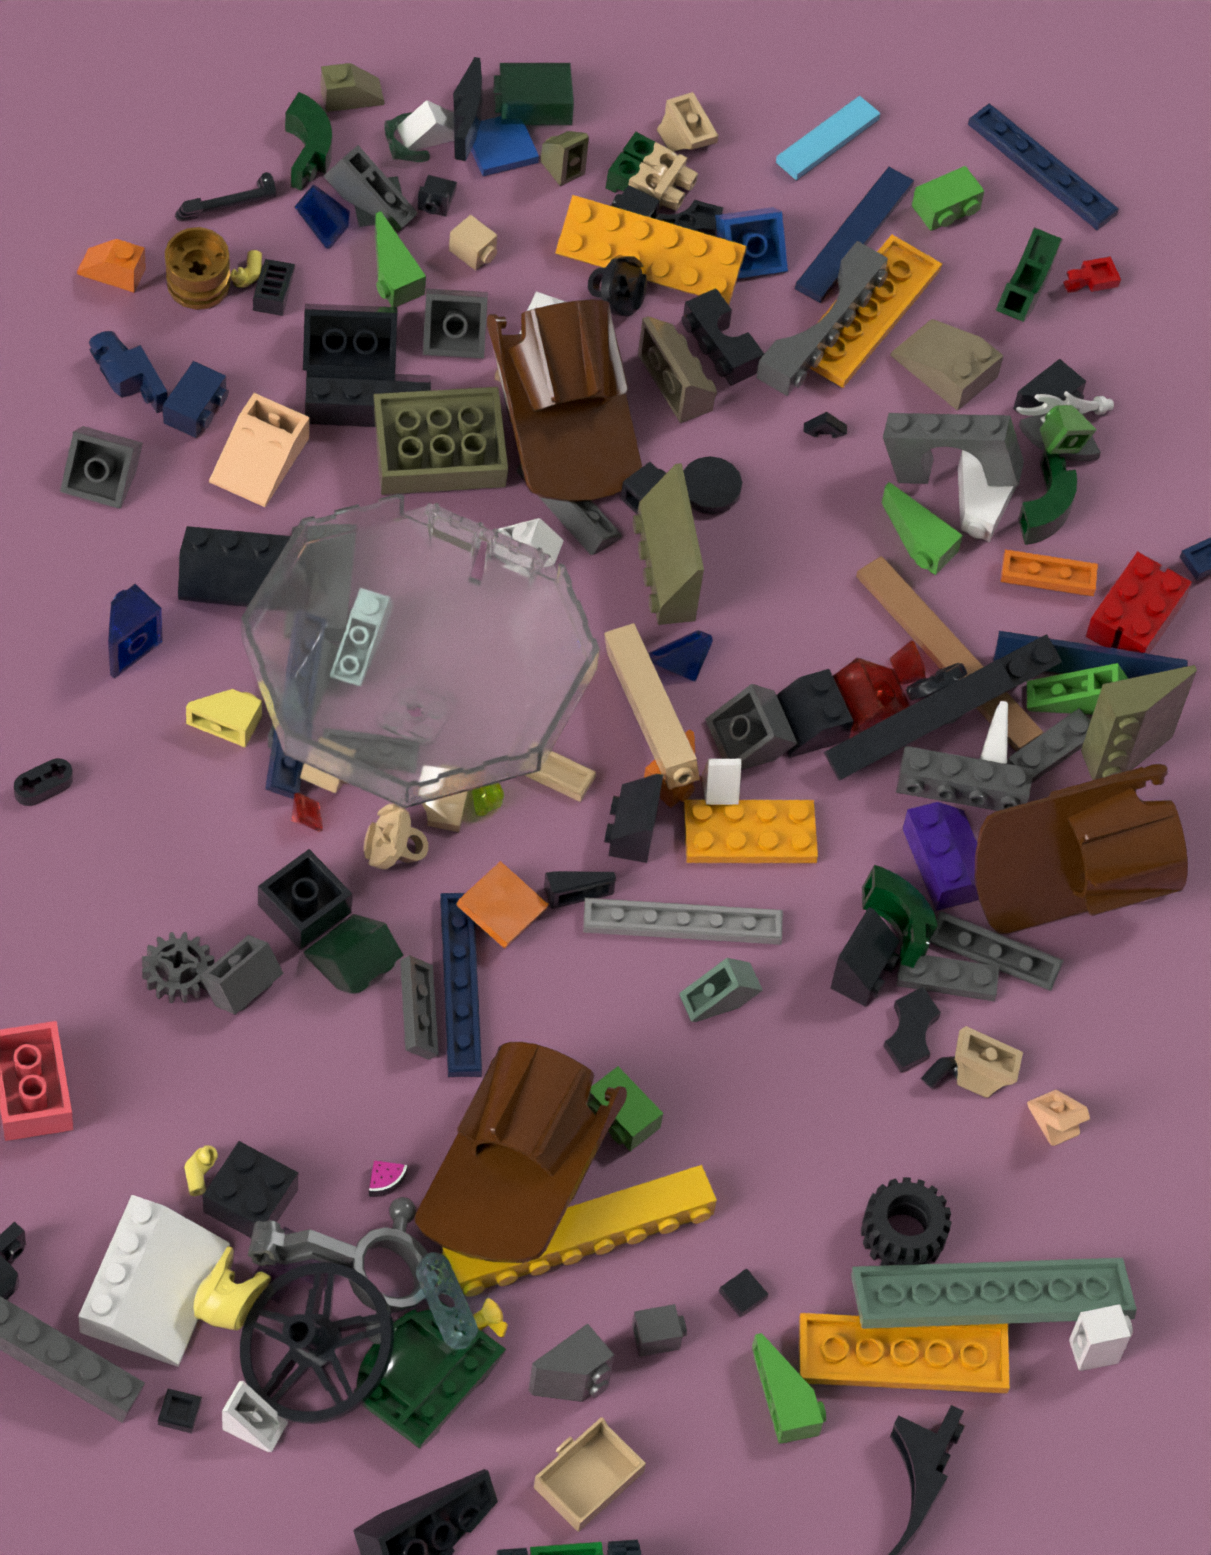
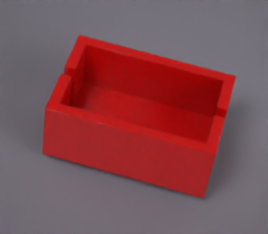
M1137 551L1092 615L1085 637L1103 647L1112 648L1117 632L1120 630L1123 633L1117 649L1150 654L1185 603L1192 581L1168 568L1165 572L1161 571V564Z

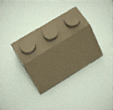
M649 316L642 318L638 356L679 422L683 423L713 411L715 397L717 396L716 387L711 380H707L699 359L693 357L688 350L685 337L682 334H678L673 324Z

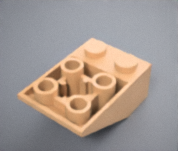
M253 393L238 416L209 479V483L266 507L309 440L310 417Z

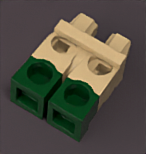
M635 131L623 148V151L609 168L605 188L616 193L618 189L624 191L630 185L660 200L659 211L662 206L677 211L682 205L685 193L676 189V186L678 185L691 191L697 182L698 173L686 167L687 157L681 154L677 155L670 149Z

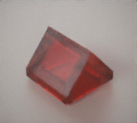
M911 640L889 658L900 684L904 685L916 682L921 678H926L925 665L914 641Z

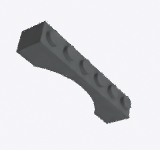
M856 241L841 260L838 274L839 296L830 312L806 331L791 337L775 340L759 360L756 378L786 396L789 395L794 387L799 388L805 381L810 367L815 368L820 363L824 354L823 351L827 346L830 348L834 346L839 338L840 330L844 326L848 328L856 316L857 309L859 307L864 308L867 305L874 288H880L884 284L888 276V272L885 271L888 258Z

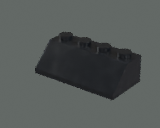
M307 370L305 415L310 417L309 424L375 427L374 394L431 391V375Z
M187 526L179 555L178 598L183 601L293 612L297 609L303 611L316 562L311 538Z

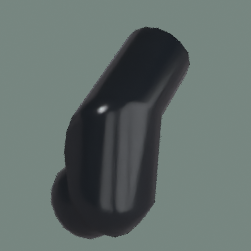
M955 1056L939 1058L920 1079L930 1089H933L945 1076L953 1074L957 1079L958 1066Z

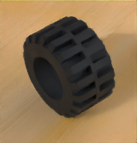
M903 1177L902 1183H898L895 1178L889 1180L887 1187L882 1184L877 1188L876 1194L872 1193L862 1220L861 1236H864L863 1245L865 1249L871 1248L869 1256L874 1261L878 1258L881 1259V1266L930 1264L931 1260L935 1262L939 1258L950 1232L952 1221H950V1207H945L947 1200L943 1195L939 1197L936 1195L938 1189L933 1185L927 1188L924 1186L925 1181L918 1179L917 1183H912L911 1177ZM895 1215L911 1216L922 1225L924 1232L914 1236L900 1234L891 1227L888 1219Z

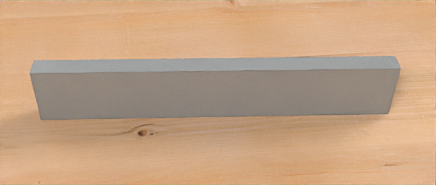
M585 898L583 932L781 945L783 910Z

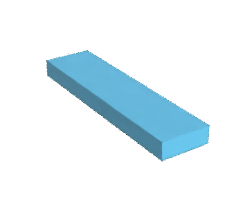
M858 96L776 157V163L797 181L877 122L880 118V112L861 96Z

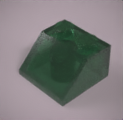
M352 914L303 951L306 958L336 989L350 994L365 990L370 985L371 980L379 974L390 971L395 966V962L404 956L386 923L357 914Z

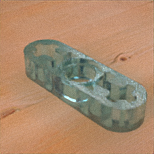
M428 1253L418 1264L416 1277L446 1344L454 1349H465L477 1335V1324L449 1260L440 1253ZM430 1266L432 1270H438L440 1273L437 1275L435 1271H429L427 1268ZM438 1295H449L454 1300L455 1307L449 1308L442 1305ZM457 1327L459 1331H465L466 1334L463 1336L461 1332H455L454 1328Z

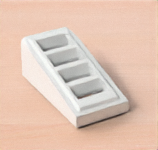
M1000 701L994 712L980 759L1007 764L1008 704L1007 702Z

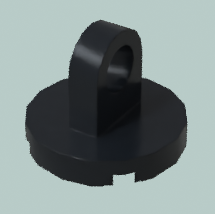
M618 255L611 259L606 268H597L591 273L588 279V290L592 296L610 303L611 314L631 316L633 315L632 312L635 309L638 310L643 304L647 292L646 274H642L641 267L643 265L635 256Z
M958 662L936 671L929 678H921L910 684L906 692L910 701L924 696L928 697L963 678L968 672L964 664ZM961 715L960 717H958V718H956V719H954V720H952V721H950V722H948V723H946V724H952V723H954L955 721H957L958 719H960L961 717H963V715Z

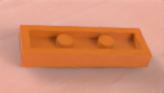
M1005 549L1000 582L1094 597L1098 564Z

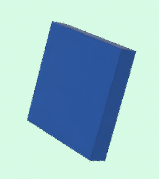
M519 112L481 121L471 152L482 176L539 163V154Z

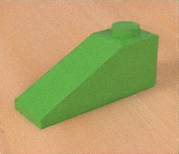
M381 211L376 213L375 243L378 276L376 287L383 299H387L392 307H397L425 295L426 275Z
M888 482L885 485L881 503L910 557L915 560L918 566L936 575L958 553L963 535L892 483Z
M1116 663L1027 681V709L1031 712L1071 714L1079 708L1084 714L1093 715L1102 685L1128 678L1119 664Z
M762 1333L755 1334L752 1352L778 1443L782 1444L819 1436L823 1422H826V1411L823 1402H817L813 1388Z

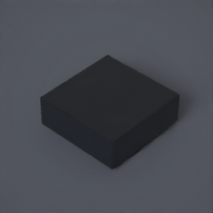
M747 1268L719 1289V1293L740 1318L768 1298L766 1290Z
M168 1388L158 1417V1425L192 1434L202 1403V1397Z

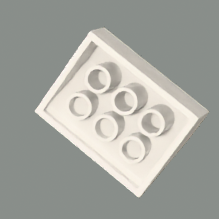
M131 1195L79 1313L80 1333L179 1367L199 1320L195 1318L193 1311L197 1289L201 1282L212 1272L227 1246L230 1247V1243L166 1206Z

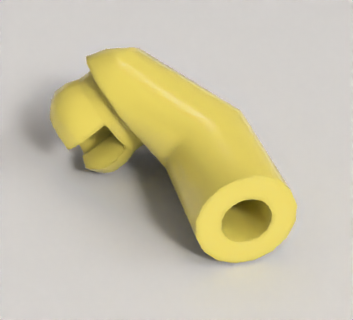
M257 250L249 251L247 253V267L244 269L238 267V272L235 269L232 270L230 279L236 287L246 288L259 279L262 271V253Z
M205 1145L199 1148L185 1163L184 1169L191 1196H199L206 1191L204 1175L218 1158L217 1150L213 1146Z

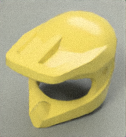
M227 1246L212 1272L199 1285L194 1298L193 1311L196 1319L203 1320L215 1327L237 1331L244 1326L252 1305L269 1285L271 1277L264 1272H258L252 1279L241 1284H235V1272L231 1270L234 1250L232 1247Z

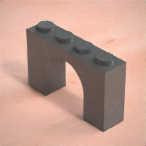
M888 414L883 440L898 483L928 484L934 461L931 449L953 447L964 450L979 460L988 486H1019L1024 460L1010 415Z

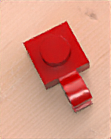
M1111 256L1083 261L1081 269L1067 271L1066 274L1069 280L1064 281L1063 284L1067 293L1079 291L1086 285L1089 286L1091 292L1119 287L1121 278Z

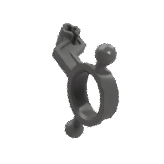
M406 1197L395 1199L389 1207V1215L393 1220L392 1228L384 1227L371 1230L357 1242L356 1246L311 1229L284 1235L285 1230L280 1227L281 1224L271 1220L266 1222L257 1221L253 1228L248 1256L252 1258L253 1263L260 1266L276 1265V1262L287 1265L314 1259L319 1262L347 1266L368 1278L364 1270V1257L369 1249L377 1247L386 1248L400 1255L411 1270L414 1277V1287L410 1295L400 1298L387 1296L382 1293L391 1314L415 1307L428 1295L433 1284V1265L427 1251L416 1238L406 1233L407 1223H410L416 1215V1206L412 1200ZM348 1279L353 1293L358 1299L378 1314L368 1294L358 1284ZM380 1323L366 1326V1331L380 1327ZM381 1334L368 1339L374 1344L380 1345Z

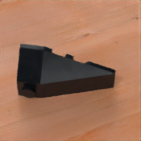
M486 1469L480 1470L376 1515L355 1528L353 1532L360 1554L452 1555L455 1552L453 1546L466 1532L471 1533L498 1502L489 1471Z

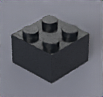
M308 849L258 885V906L302 950L352 913V893Z
M238 1141L203 1194V1213L251 1238L257 1221L266 1222L271 1220L278 1222L298 1191L299 1172Z

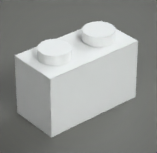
M1120 1304L1080 1312L1069 1338L1079 1371L1119 1363L1133 1334L1131 1320L1128 1315L1124 1316Z

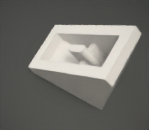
M426 100L397 126L406 151L410 152L454 141V112Z
M708 759L702 772L706 805L739 804L741 759Z
M239 1381L222 1410V1428L224 1431L266 1452H272L288 1422L278 1416V1412L244 1381Z

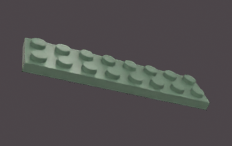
M1123 1258L852 1267L851 1273L862 1329L1077 1321L1080 1312L1119 1304L1124 1316L1128 1315L1130 1319H1135L1137 1311Z

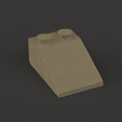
M931 319L895 348L890 356L958 411L999 376L1004 355L977 335Z

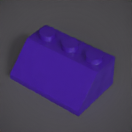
M940 802L907 809L902 829L935 910L939 911L979 900L975 884L977 841L964 810Z

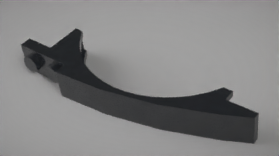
M1046 634L825 751L824 754L840 781L961 715L1021 685L1062 661Z
M951 1405L937 1434L898 1415L890 1438L898 1449L907 1470L911 1489V1509L907 1529L898 1544L888 1555H902L915 1539L941 1494L948 1478L947 1475L943 1474V1471L951 1456L946 1453L950 1442L957 1444L965 1428V1425L960 1423L964 1410Z

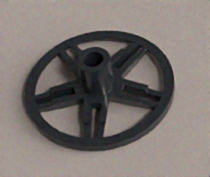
M328 1262L311 1263L284 1273L269 1284L258 1296L244 1322L240 1340V1363L247 1385L278 1412V1416L288 1421L302 1424H319L333 1421L349 1414L373 1394L381 1383L390 1364L394 1345V1326L389 1306L382 1293L368 1278L344 1265ZM315 1274L313 1287L309 1290L305 1315L296 1314L289 1317L263 1309L268 1301L284 1286L301 1277ZM325 1274H328L327 1289H325L323 1314H318L322 1299ZM335 1275L345 1277L358 1284L371 1298L378 1314L365 1317L359 1315L332 1322ZM262 1316L284 1324L282 1334L258 1323V1317ZM380 1323L378 1328L342 1338L341 1332ZM254 1328L290 1347L288 1353L271 1373L272 1377L264 1388L261 1387L256 1378L251 1361V1341ZM381 1334L380 1349L375 1365L366 1381L353 1394L335 1354V1350ZM297 1363L299 1365L298 1368L286 1379L278 1392L272 1398L269 1397ZM331 1363L348 1396L346 1400H343L325 1369ZM312 1367L336 1405L319 1411H297L284 1407L277 1402Z

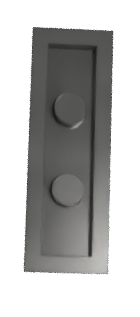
M1078 708L1011 755L1007 760V764L1032 768V784L1082 749L1091 720Z
M925 955L924 957L920 956L914 968L901 965L900 957L896 986L911 989L924 987L926 991L995 1002L999 966Z
M409 955L400 960L405 1050L430 1060L439 1055L433 965Z

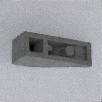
M359 145L324 175L325 179L343 199L374 217L376 213L381 211L390 225L397 230L402 229L418 214Z

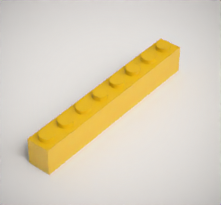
M699 1165L568 1207L546 1251L539 1259L524 1263L491 1262L468 1258L443 1247L442 1264L455 1297L463 1295L472 1297L482 1293L487 1287L497 1284L499 1286L512 1284L518 1277L528 1274L532 1276L541 1275L547 1272L550 1267L562 1263L564 1265H572L580 1261L584 1256L593 1253L597 1255L606 1254L612 1251L615 1246L627 1242L628 1244H637L645 1240L647 1236L658 1232L661 1234L671 1233L680 1225L689 1222L694 1224L702 1223L708 1220L711 1215H714L717 1199L703 1166Z

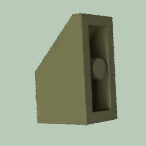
M352 63L321 66V94L326 112L384 105V97L378 77Z
M566 131L558 136H552L542 143L541 163L560 186L585 175L589 136L585 132Z

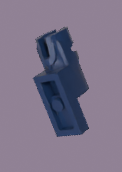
M103 331L93 336L89 341L91 347L89 350L96 363L100 364V371L104 374L113 391L121 398L141 392L146 404L151 403L156 413L162 412L163 404L168 398V393L141 345L128 350L113 331Z

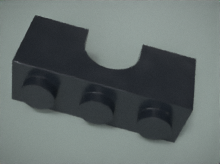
M715 288L685 302L682 323L686 331L692 333L697 339L702 353L708 354L713 361L719 376H724L730 386L756 375L759 360L765 353L749 332L737 337H730L721 332L730 327L732 309Z

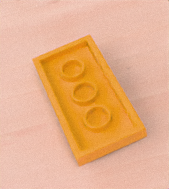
M684 800L686 863H817L818 850L814 800H739V804L706 805V800Z

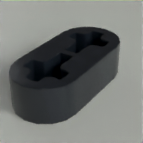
M55 758L22 773L14 781L16 800L24 806H32L65 791L73 783L71 764L64 759ZM57 771L59 774H63L64 778L59 779L57 776H53L52 773ZM28 785L30 788H34L35 792L23 791V787Z

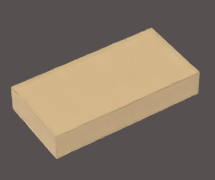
M539 744L523 769V775L579 802L582 801L596 777L595 771Z

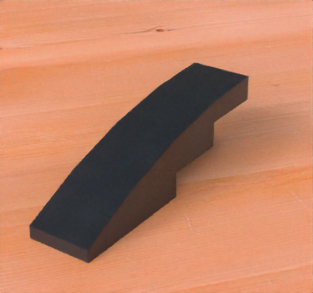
M474 57L453 93L455 159L465 162L476 141L482 115L481 61L478 57Z

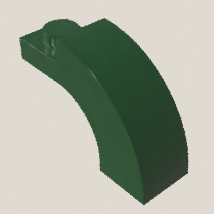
M298 92L285 112V131L298 137L305 145L291 167V187L302 191L308 181H313L317 171L326 174L332 158V127L322 107L309 96Z
M1034 227L1019 265L1011 280L1007 282L995 311L1022 322L1027 320L1051 273L1053 262L1063 241L1062 238Z
M1045 447L1040 467L1047 493L1039 499L1023 502L1018 517L1025 545L1034 544L1049 538L1064 525L1070 514L1077 491L1076 469L1066 470L1064 457H1060L1059 454H1049Z
M874 865L862 886V909L867 910L868 907L874 909L879 916L893 926L900 939L901 965L914 968L920 956L924 957L926 955L929 941L938 927L935 914L925 897L912 884L892 871Z

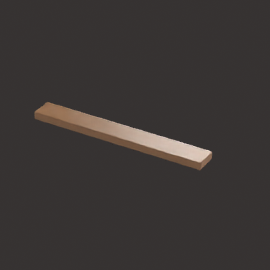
M882 556L857 571L856 577L940 669L959 662L964 664L968 672L967 675L983 668V665ZM1007 692L976 708L991 724L994 712L1000 701L1007 702V743L1016 752L1044 733Z

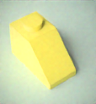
M234 689L191 701L186 706V724L242 747L247 746L262 718V700H259L249 692H239Z

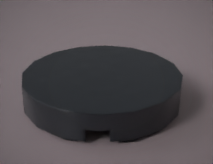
M711 456L702 457L690 462L683 470L690 504L693 505V509L708 514L723 513L740 499L743 483L740 472L728 461Z

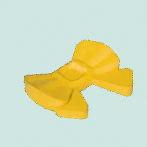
M490 1298L485 1300L480 1311L469 1318H465L480 1330L489 1326L501 1338H504L508 1324L502 1322L503 1313L499 1305Z

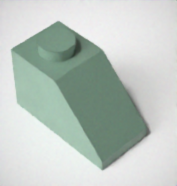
M726 958L681 991L679 995L691 1022H698L740 1008L762 992L763 989L750 962Z

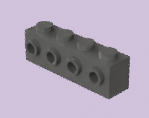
M905 746L899 768L896 793L999 811L1028 802L1033 769Z

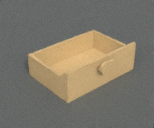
M601 1417L575 1441L572 1437H569L556 1449L559 1455L535 1476L534 1489L579 1532L644 1473L646 1463Z

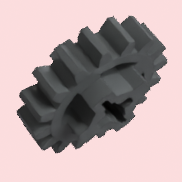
M170 932L169 940L165 941L159 936L157 937V947L147 946L148 956H142V967H144L142 969V978L147 980L148 990L157 988L156 998L160 999L166 994L169 995V1003H173L176 997H181L183 1003H187L188 995L192 994L198 999L200 997L199 988L207 990L200 975L214 964V956L210 955L208 944L200 947V937L196 936L190 941L188 940L187 932H183L181 938H176L174 933Z

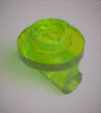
M485 778L482 781L471 784L477 816H485L489 811L496 810L502 806L504 791L497 781L494 782L491 778Z

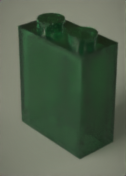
M499 63V75H493V92L499 93V95H495V113H500L501 124L572 125L574 98L570 63Z

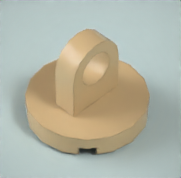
M388 804L378 811L377 815L380 818L376 823L372 822L369 825L364 840V855L366 859L370 860L368 863L370 866L378 869H388L397 860L413 863L427 855V838L423 832L411 827L409 812L404 807ZM408 838L412 839L415 843V854L411 853L407 848Z

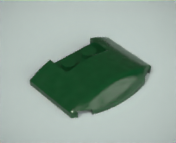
M440 1300L432 1302L431 1306L433 1309L416 1312V1309L393 1323L394 1345L390 1364L377 1389L362 1404L364 1408L419 1449L440 1432L443 1424L474 1389L486 1380L506 1352V1348ZM373 1343L365 1355L358 1371L356 1389L354 1388L353 1394L370 1375L378 1357L379 1344Z

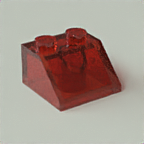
M857 657L833 675L853 719L851 729L853 732L861 733L910 706L894 669Z

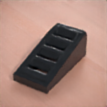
M265 259L253 297V311L283 316L295 271V264ZM270 269H272V270H277V271H283V272H286V274H285V273H280V272L270 271ZM268 277L284 279V281L268 279ZM266 285H272V286L281 287V289H279V288H274V287H268V286H266ZM264 292H266V293H271V294H277V295H279V296L267 295V294H264Z
M546 872L544 890L550 908L554 909L584 902L585 898H601L613 895L616 876L614 872Z

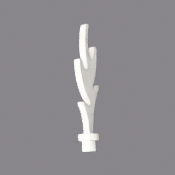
M1065 391V401L1052 395L1036 394L1035 398L1038 401L1044 402L1043 405L1034 408L1017 407L1016 410L1023 415L1036 416L1046 414L1058 405H1073L1081 414L1094 411L1095 414L1101 415L1113 410L1114 403L1112 399H1106L1104 396H1096L1093 401L1083 400ZM1045 416L1040 419L1043 423L1046 421Z

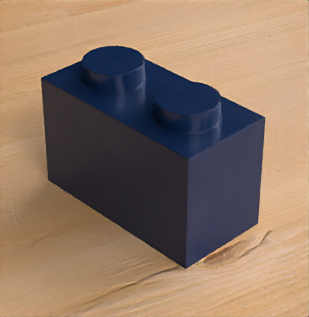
M193 361L163 404V423L197 438L203 428L207 429L211 424L216 408L218 406L222 407L227 400L229 390L226 389V375Z

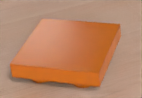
M501 861L456 903L465 914L504 949L546 911L549 906L547 902Z

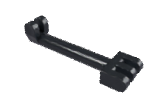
M268 172L263 173L257 180V189L201 201V198L184 201L176 211L175 218L180 222L196 219L202 213L276 197L273 176Z

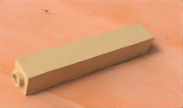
M635 624L605 632L604 637L608 657L668 789L685 786L700 780L697 758Z

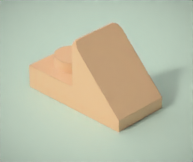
M1053 1090L1027 1102L1029 1110L1052 1146L1080 1134L1079 1124L1090 1120L1086 1106L1058 1090Z

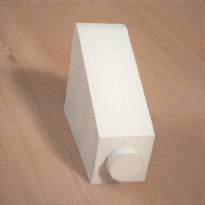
M962 450L958 464L961 531L968 533L974 538H981L990 542L1017 486H988L979 460L972 454Z

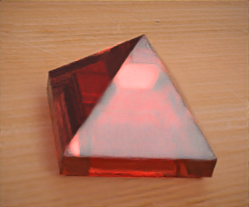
M299 792L295 793L292 822L317 832L323 831L319 802Z

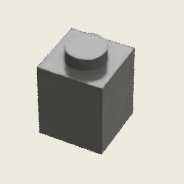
M675 1304L634 1311L632 1329L639 1357L680 1350L682 1338L687 1336V1328L684 1316H678Z

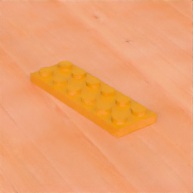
M572 195L555 253L601 268H606L611 259L618 255L635 256L641 261L643 265L641 267L642 274H646L648 282L696 296L716 288L727 304L730 305L747 246Z
M893 234L877 251L888 258L885 270L888 272V276L884 284L880 288H874L872 296L864 308L859 307L857 309L856 316L848 328L844 326L840 330L839 338L832 348L827 346L817 367H810L811 370L842 388L846 386L941 271L942 263ZM834 302V303L832 304V306L827 310V312L821 317L820 320H822V319L830 312V310H831V308L833 307V305L835 304V302Z
M800 1313L799 1374L808 1384L1008 1393L1010 1388L1008 1323L862 1329L859 1316Z

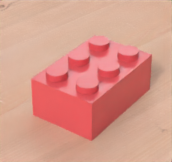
M57 1021L0 1030V1114L5 1141L74 1130Z

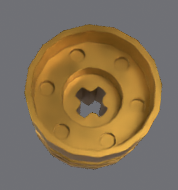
M186 228L176 233L168 241L164 252L168 292L174 301L183 307L195 310L208 309L219 304L227 296L231 285L228 245L222 236L207 228Z

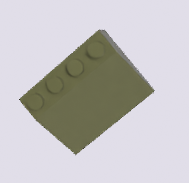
M498 387L374 394L381 495L506 487L508 464Z
M678 463L639 502L638 514L633 515L634 533L640 534L641 541L638 542L640 560H645L646 568L643 569L644 584L646 587L650 586L652 593L649 594V608L651 613H656L658 625L696 621L704 573L682 463Z
M1195 665L1102 685L1081 749L1092 780L1133 770L1173 737L1197 672Z

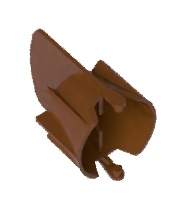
M595 299L577 300L521 313V334L502 335L501 329H505L507 326L506 318L504 316L498 317L497 314H489L487 317V329L494 349L509 421L513 424L525 482L530 492L541 498L565 502L592 501L621 492L623 481L642 468V462L627 401L628 385L611 316L610 303Z
M1153 764L1144 768L1141 766L1137 769L1055 790L1047 798L995 811L988 815L980 828L975 852V884L980 905L989 925L998 934H1008L1087 911L1091 916L1181 892L1187 881L1188 857L1184 832L1176 806L1172 800L1143 801L1136 794L1137 789L1146 787V781L1151 780L1153 785L1164 784L1165 776L1168 774L1167 766L1163 764Z
M508 1042L499 1046L495 1057L492 1059L482 1082L457 1127L458 1134L416 1212L415 1223L421 1232L442 1247L468 1258L508 1263H524L539 1259L546 1251L570 1202L574 1199L611 1124L623 1107L627 1097L626 1088L622 1086L607 1088L605 1100L609 1101L608 1106L601 1105L597 1113L594 1114L587 1105L595 1076L591 1069L565 1054L538 1044Z

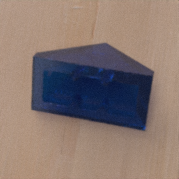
M312 185L294 206L326 249H330L348 228L350 211L315 185Z
M696 630L648 654L654 665L696 682L712 645L713 638L711 634Z

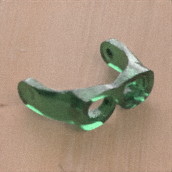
M413 112L398 115L391 120H386L384 123L385 135L393 160L425 162L430 159L429 151L409 150L394 138L397 126Z

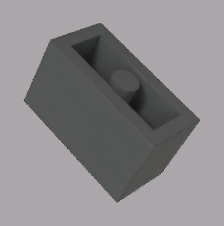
M247 935L202 973L200 977L214 1005L236 1015L239 1011L244 1010L261 992L270 988L273 982L284 973L269 943Z

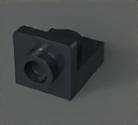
M428 175L424 187H420L418 192V209L429 214L446 217L457 190V182Z

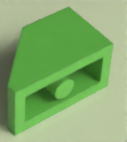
M1073 405L1053 407L1046 414V421L1040 427L1045 450L1049 454L1079 453L1097 430Z

